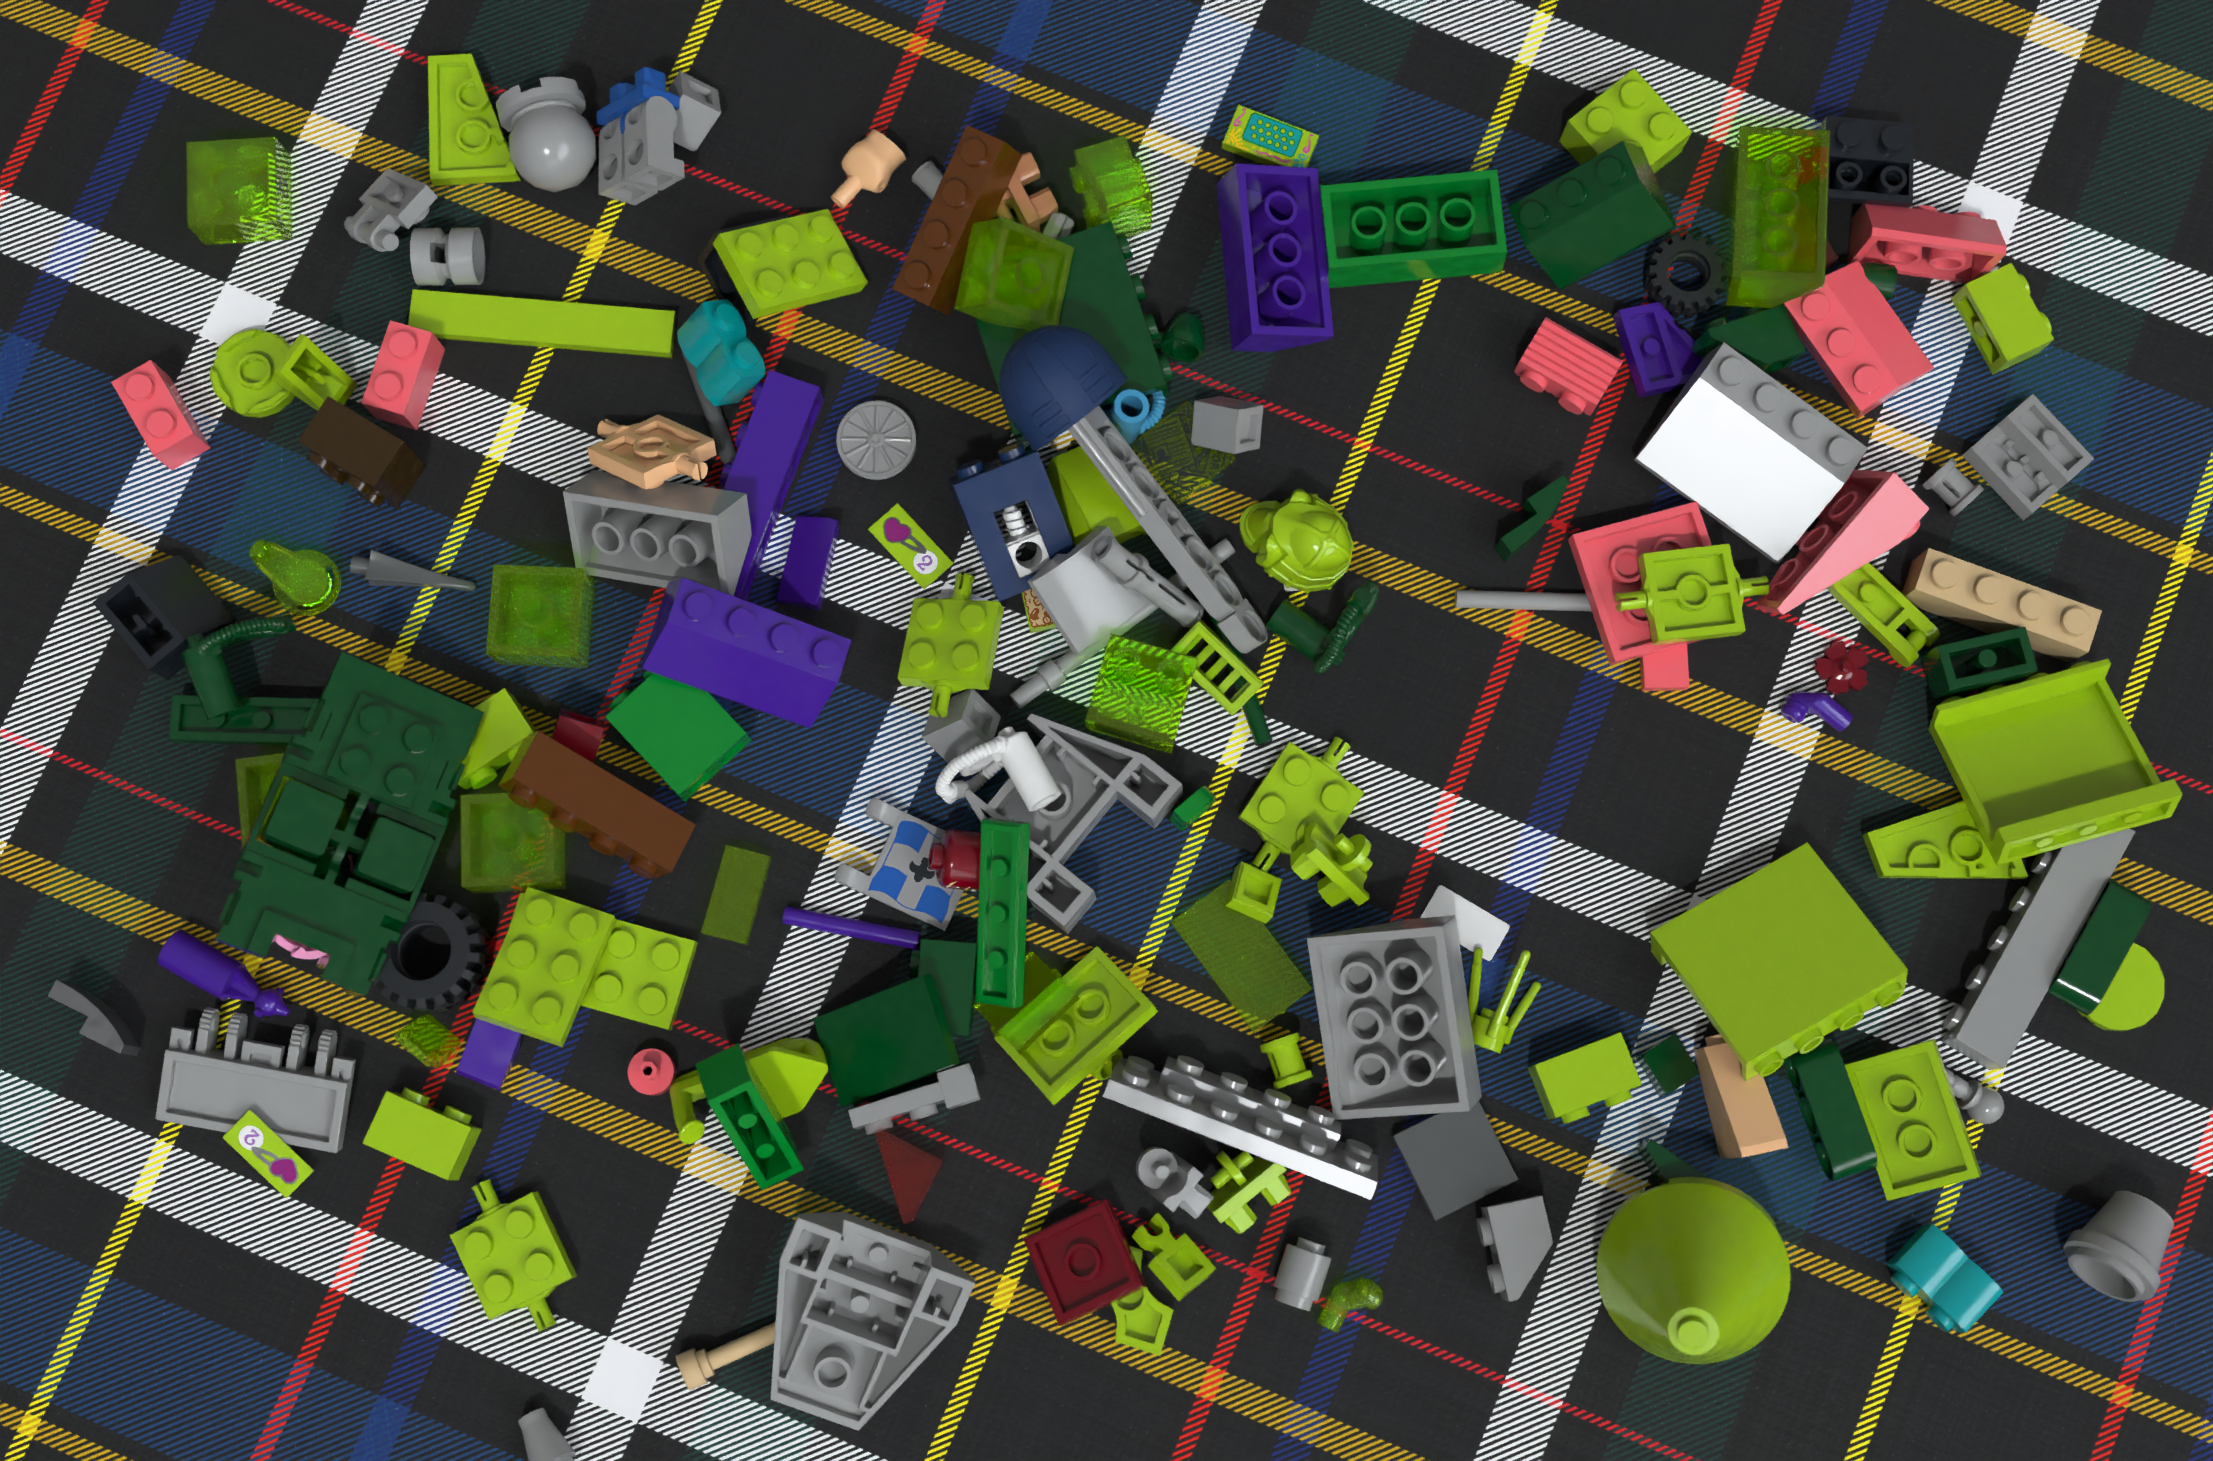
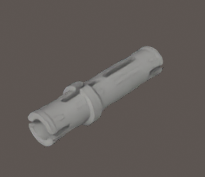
M1103 536L1095 543L1091 551L1092 560L1116 575V580L1121 586L1127 589H1135L1185 628L1193 627L1201 619L1204 612L1202 604L1198 601L1196 602L1172 582L1149 567V562L1144 556L1139 553L1132 554L1111 536Z

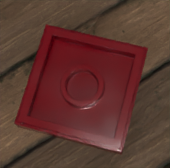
M1108 1199L1100 1201L1023 1239L1059 1326L1070 1324L1147 1287L1113 1206Z

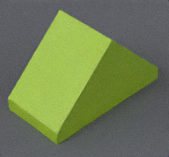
M301 333L274 369L273 381L317 411L328 396L344 405L358 386L318 346Z

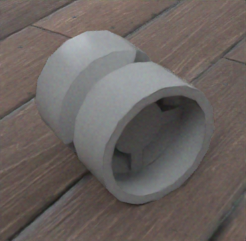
M478 227L451 228L449 234H445L441 228H414L410 240V262L415 283L418 286L445 285L446 281L451 279L455 285H481L485 275V248L480 229Z

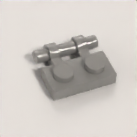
M387 168L359 198L363 207L354 216L346 218L344 223L345 229L351 238L360 243H367L368 246L377 251H393L399 245V239L394 232L400 226L409 229L413 224L422 221L430 210L429 206L438 196L426 184Z

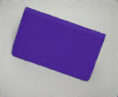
M796 516L776 601L778 603L821 611L840 531V524L837 519Z

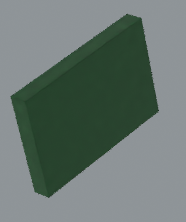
M931 974L921 975L813 1019L841 1107L854 1104L960 1063Z

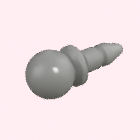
M1946 1069L1959 1108L1966 1109L1969 1116L1981 1124H1991L2001 1118L2005 1107L2004 1100L1996 1090L1982 1087V1084L1975 1079L1966 1082L1959 1076L1954 1075L1949 1069Z

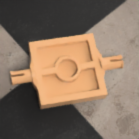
M659 414L641 423L629 426L616 424L609 419H605V422L602 420L598 425L597 432L599 436L606 439L587 447L590 464L645 490L657 488L663 485L665 480L677 474H685L696 481H700V478L704 479L708 472V467L704 461L717 455L713 438Z

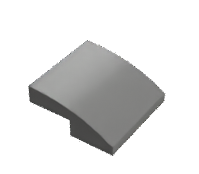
M2034 394L1962 455L2022 520L2029 517L2094 460V457Z
M1108 526L1096 527L1068 554H1057L1027 581L1073 653H1079L1104 638L1150 601L1135 589H1127L1121 586L1116 580V575L1092 560V548L1101 537L1111 536L1118 543Z

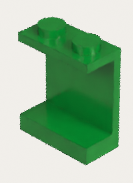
M646 671L643 675L645 681L633 692L626 690L616 697L609 707L612 711L605 718L686 802L752 740L709 693Z

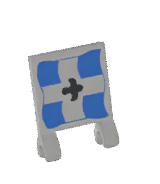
M872 798L866 807V815L877 822L892 827L888 839L870 876L846 864H841L835 873V881L945 931L964 891L942 887L937 881L936 871L929 870L928 868L931 844L933 842L940 843L941 837L946 831L905 813L880 799Z

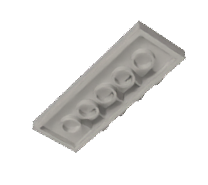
M1180 1055L1175 1059L1168 1056L1162 1073L1154 1070V1065L1146 1059L1137 1056H1129L1128 1059H1120L1118 1057L1103 1097L1371 1200L1378 1183V1155L1372 1154V1148L1360 1141L1347 1139L1346 1143L1339 1141L1341 1122L1334 1120L1335 1115L1332 1112L1318 1106H1309L1308 1109L1291 1103L1292 1099L1288 1095L1277 1090L1266 1089L1265 1092L1248 1087V1082L1244 1078L1232 1073L1222 1072L1221 1076L1204 1070V1065L1200 1061L1191 1057Z

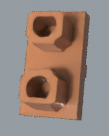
M1031 152L1022 154L994 216H998L1002 225L1007 226L1015 220L1010 212V209L1013 208L1028 239L1040 235V224L1048 221L1051 214L1058 213V204L1048 187L1030 196L1027 195L1023 186L1040 178V171Z

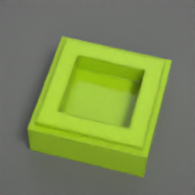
M1241 861L1234 869L1225 906L1266 924L1273 918L1282 879Z

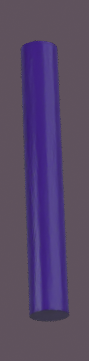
M790 906L785 907L782 924L915 950L918 948L921 934L919 931Z

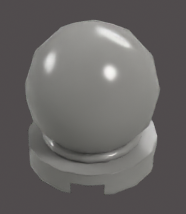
M565 77L539 78L542 87L532 88L521 92L519 85L510 88L501 94L496 101V108L500 125L511 132L509 135L510 160L523 180L537 188L558 192L578 186L587 178L597 159L596 141L591 126L581 116L586 109L584 95L578 89L577 82Z

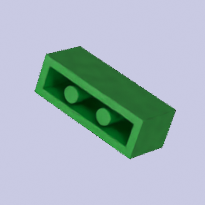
M739 1043L695 1064L708 1104L761 1190L804 1170L790 1130Z

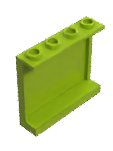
M2109 659L2093 663L2082 661L2072 665L2067 670L2050 675L2038 673L2021 683L2010 686L1995 685L1980 694L1966 698L1960 696L1951 697L1935 707L1928 729L1996 866L2172 817L2183 794L2175 779L2161 782L2105 680L2111 666Z
M1808 842L1650 932L1651 952L1661 966L1668 962L1741 1062L1742 1077L1745 1081L1758 1074L1760 1077L1772 1074L1782 1066L1785 1058L1798 1051L1801 1054L1810 1052L1821 1044L1825 1035L1837 1028L1844 1031L1853 1027L1864 1017L1865 1012L1875 1006L1887 1007L1893 1004L1903 995L1908 973L1906 966Z

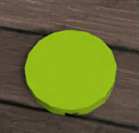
M249 329L232 335L220 345L215 353L217 357L214 365H211L209 375L213 391L224 405L242 416L262 418L278 413L290 404L295 395L273 381L275 367L291 346L284 338L258 329Z
M2133 943L2099 1005L2089 1015L2079 1013L2094 1023L2093 1025L2103 1030L2127 1031L2145 1025L2158 1013L2164 999L2165 979L2156 959L2145 948Z

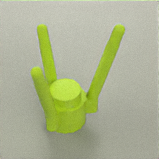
M1480 947L1475 948L1468 995L1475 1045L1500 1054L1503 1045L1510 1044L1514 1030L1541 988L1539 982H1533L1510 1019L1505 1016L1531 953L1528 950H1524L1521 953L1496 1012L1483 1008L1479 1016L1477 1015L1483 950Z

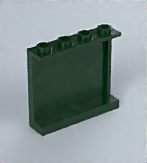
M1112 221L960 273L999 393L1001 366L1013 344L1023 335L1036 328L1046 325H1063L1082 330L1095 338L1110 353L1111 358L1119 365L1123 374H1126L1128 377L1112 395L1099 405L1102 410L1112 408L1117 395L1128 389L1137 390L1145 396L1162 390L1164 397L1170 396L1166 382L1173 380L1174 377L1166 354L1160 356L1156 354L1152 341L1160 339V335L1152 313L1143 316L1139 300L1147 297L1139 273L1129 274L1125 260L1131 259L1133 256L1125 232L1116 235ZM1007 414L1017 443L1022 442L1024 446L1030 444L1023 438V434L1014 426L1013 421Z

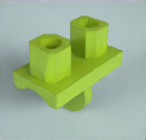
M1315 821L1304 828L1305 842L1290 854L1292 870L1302 880L1309 879L1320 870L1327 876L1317 882L1318 892L1322 899L1332 908L1349 898L1358 906L1369 900V893L1363 887L1367 878L1366 871L1373 864L1367 857L1371 850L1370 841L1361 834L1347 838L1342 833L1338 834L1333 840Z
M1222 1150L1215 1157L1223 1168L1209 1178L1216 1189L1210 1193L1213 1199L1208 1204L1207 1209L1220 1223L1225 1222L1238 1234H1242L1257 1219L1256 1215L1246 1204L1260 1192L1267 1202L1273 1206L1279 1204L1291 1194V1189L1283 1175L1286 1168L1259 1156L1252 1158L1246 1151H1243L1231 1160Z

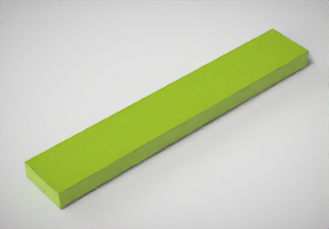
M413 289L408 326L433 332L436 338L672 358L677 314L675 311Z

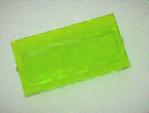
M1228 879L1204 898H1199L1195 905L1174 919L1171 924L1250 1030L1255 1033L1278 1014L1285 1013L1290 1005L1312 990V988L1261 921L1225 906L1231 885V880Z

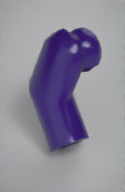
M1794 691L1785 697L1786 703L1781 708L1782 716L1790 722L1800 723L1805 719L1806 714H1813L1820 717L1838 732L1847 728L1853 718V715L1828 694L1821 692Z

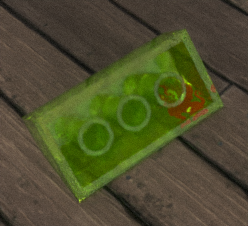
M1740 126L1733 160L1726 305L1773 308L1824 287L1830 130Z

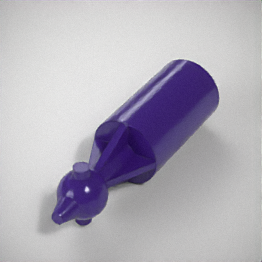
M182 929L177 930L170 936L159 954V966L218 999L225 1001L228 998L255 1002L256 1010L254 1014L259 1018L263 1015L288 1016L291 1012L283 1002V989L277 987L276 989L261 990L246 969L245 964Z

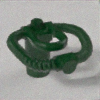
M1367 581L1364 585L1357 588L1346 603V609L1343 610V613L1338 618V625L1332 631L1287 599L1281 603L1265 628L1314 663L1312 667L1314 672L1322 674L1332 664L1339 666L1345 658L1346 653L1343 652V649L1376 605L1379 595L1378 585L1374 581Z
M290 614L277 618L260 617L259 619L254 618V620L251 618L249 620L245 619L244 622H235L234 625L225 626L224 629L216 630L215 633L212 632L207 636L197 633L187 638L189 646H187L188 649L181 653V656L207 720L243 707L223 658V648L231 647L236 642H244L245 639L263 638L264 636L278 637L296 631Z

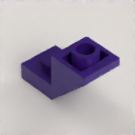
M476 1018L456 1074L500 1091L519 1053L523 1034Z

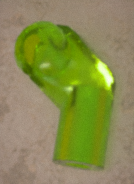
M1363 1277L1336 1285L1317 1323L1338 1333L1348 1311L1367 1307L1370 1310L1376 1309L1383 1300L1382 1289L1375 1285L1372 1279Z

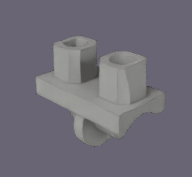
M1152 1147L1146 1149L1139 1156L1136 1172L1138 1178L1143 1183L1142 1188L1172 1212L1179 1206L1196 1219L1212 1201L1213 1196L1198 1184L1204 1175L1174 1152H1169L1162 1147Z

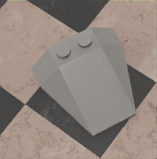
M846 1212L798 1214L780 1255L770 1400L859 1431L957 1325L974 1288L975 1279L931 1244Z

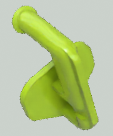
M784 1038L745 1052L746 1057L782 1118L803 1110L828 1072V1065L822 1047L818 1042L810 1038ZM695 1070L676 1078L669 1089L674 1119L679 1131L678 1136L680 1141L685 1144L697 1142L705 1131L702 1121L696 1119L693 1107L694 1101L706 1097L698 1071Z

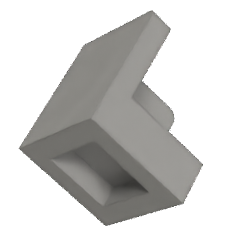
M680 71L667 92L679 96L680 108L676 110L678 122L673 131V142L690 151H696L721 114L719 94L717 89Z
M1224 396L1195 400L1192 444L1232 454L1260 449L1264 405Z
M968 689L950 698L947 717L942 718L940 714L939 717L929 715L922 738L949 763L967 750L974 749L975 746L979 747L984 742L992 741L1001 716L974 689Z

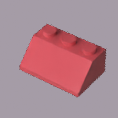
M1862 204L1851 220L1847 265L1857 260L1860 264L1864 262L1895 265L1897 273L1902 275L1969 283L1988 274L2006 255L2007 245L1996 220L1981 218V215L1975 212L1949 214L1938 212L1936 208L1925 205L1906 208Z
M1858 260L1823 276L1783 304L1788 311L1799 338L1857 420L1934 369L1881 292L1867 279L1864 269Z

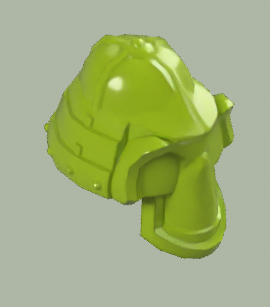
M1296 489L1291 497L1282 503L1278 501L1257 503L1245 509L1241 515L1239 528L1245 546L1253 554L1258 553L1256 563L1264 567V571L1268 573L1269 577L1275 578L1284 584L1286 588L1291 587L1305 591L1306 594L1324 589L1331 590L1332 586L1347 572L1354 549L1347 527L1348 523L1334 506L1319 498L1318 494H1308L1303 489Z

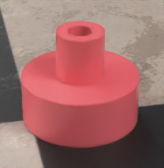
M653 1048L638 1052L631 1059L628 1066V1079L632 1087L636 1091L650 1096L660 1095L668 1091L677 1075L676 1065L672 1057L664 1051ZM652 1068V1073L648 1075V1069Z

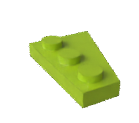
M472 54L428 56L430 180L433 185L521 181L517 169L510 160L508 145Z

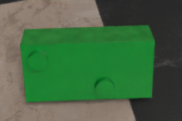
M1497 169L1320 186L1329 288L1502 273L1507 255Z

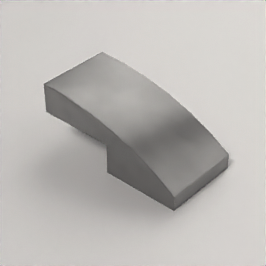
M56 979L48 997L88 1016L79 1034L120 1054L137 1056L141 1047L126 1023L114 1010L79 985Z

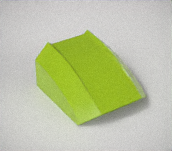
M1081 446L1051 459L1046 473L1075 547L1098 526H1108L1119 544L1141 534H1147Z

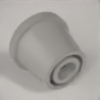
M2116 1191L2081 1230H2075L2070 1234L2063 1250L2073 1272L2099 1292L2125 1302L2149 1300L2154 1296L2161 1283L2158 1272L2174 1227V1222L2170 1215L2153 1201L2133 1192Z

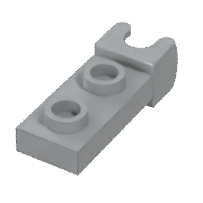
M968 1063L937 1073L939 1082L848 1110L853 1128L858 1130L865 1127L866 1134L870 1135L894 1127L892 1118L909 1113L911 1121L937 1114L936 1105L945 1102L947 1108L953 1109L981 1100L971 1065Z

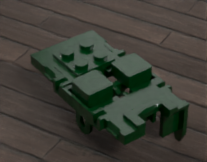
M341 652L336 659L318 703H312L302 726L306 730L303 737L297 734L293 735L231 874L230 880L239 884L234 894L229 893L218 919L222 923L214 940L263 958L266 957L275 934L328 954L320 957L316 964V967L322 969L319 974L320 979L346 988V994L350 996H367L372 984L371 980H377L387 956L386 953H383L384 949L387 948L389 942L399 943L402 936L400 934L402 925L406 924L441 842L449 819H447L449 812L455 808L457 803L456 800L449 798L451 791L456 790L466 766L462 762L466 758L484 712ZM283 776H285L293 780H289L287 783L283 785L260 837V839L263 840V842L276 847L273 848L271 846L256 841V838L265 820L271 803L275 797L278 787L282 781ZM350 793L359 797L349 816L345 830L341 831L336 829L335 826L344 807L342 800H345L347 794ZM369 801L378 805L376 814L383 817L373 822L368 836L364 840L354 836V832ZM328 843L337 846L324 880L313 876L317 867L316 864L291 855L294 854L308 860L312 857L317 858L325 852ZM346 851L359 853L353 869V878L364 883L348 878L344 888L333 884ZM384 891L393 893V894H395V895H398V894H401V893H403V894L409 893V894H408V896H407V899L404 900V899H401V898L396 897V896H394V895H391V894H389V893H386V892H384Z

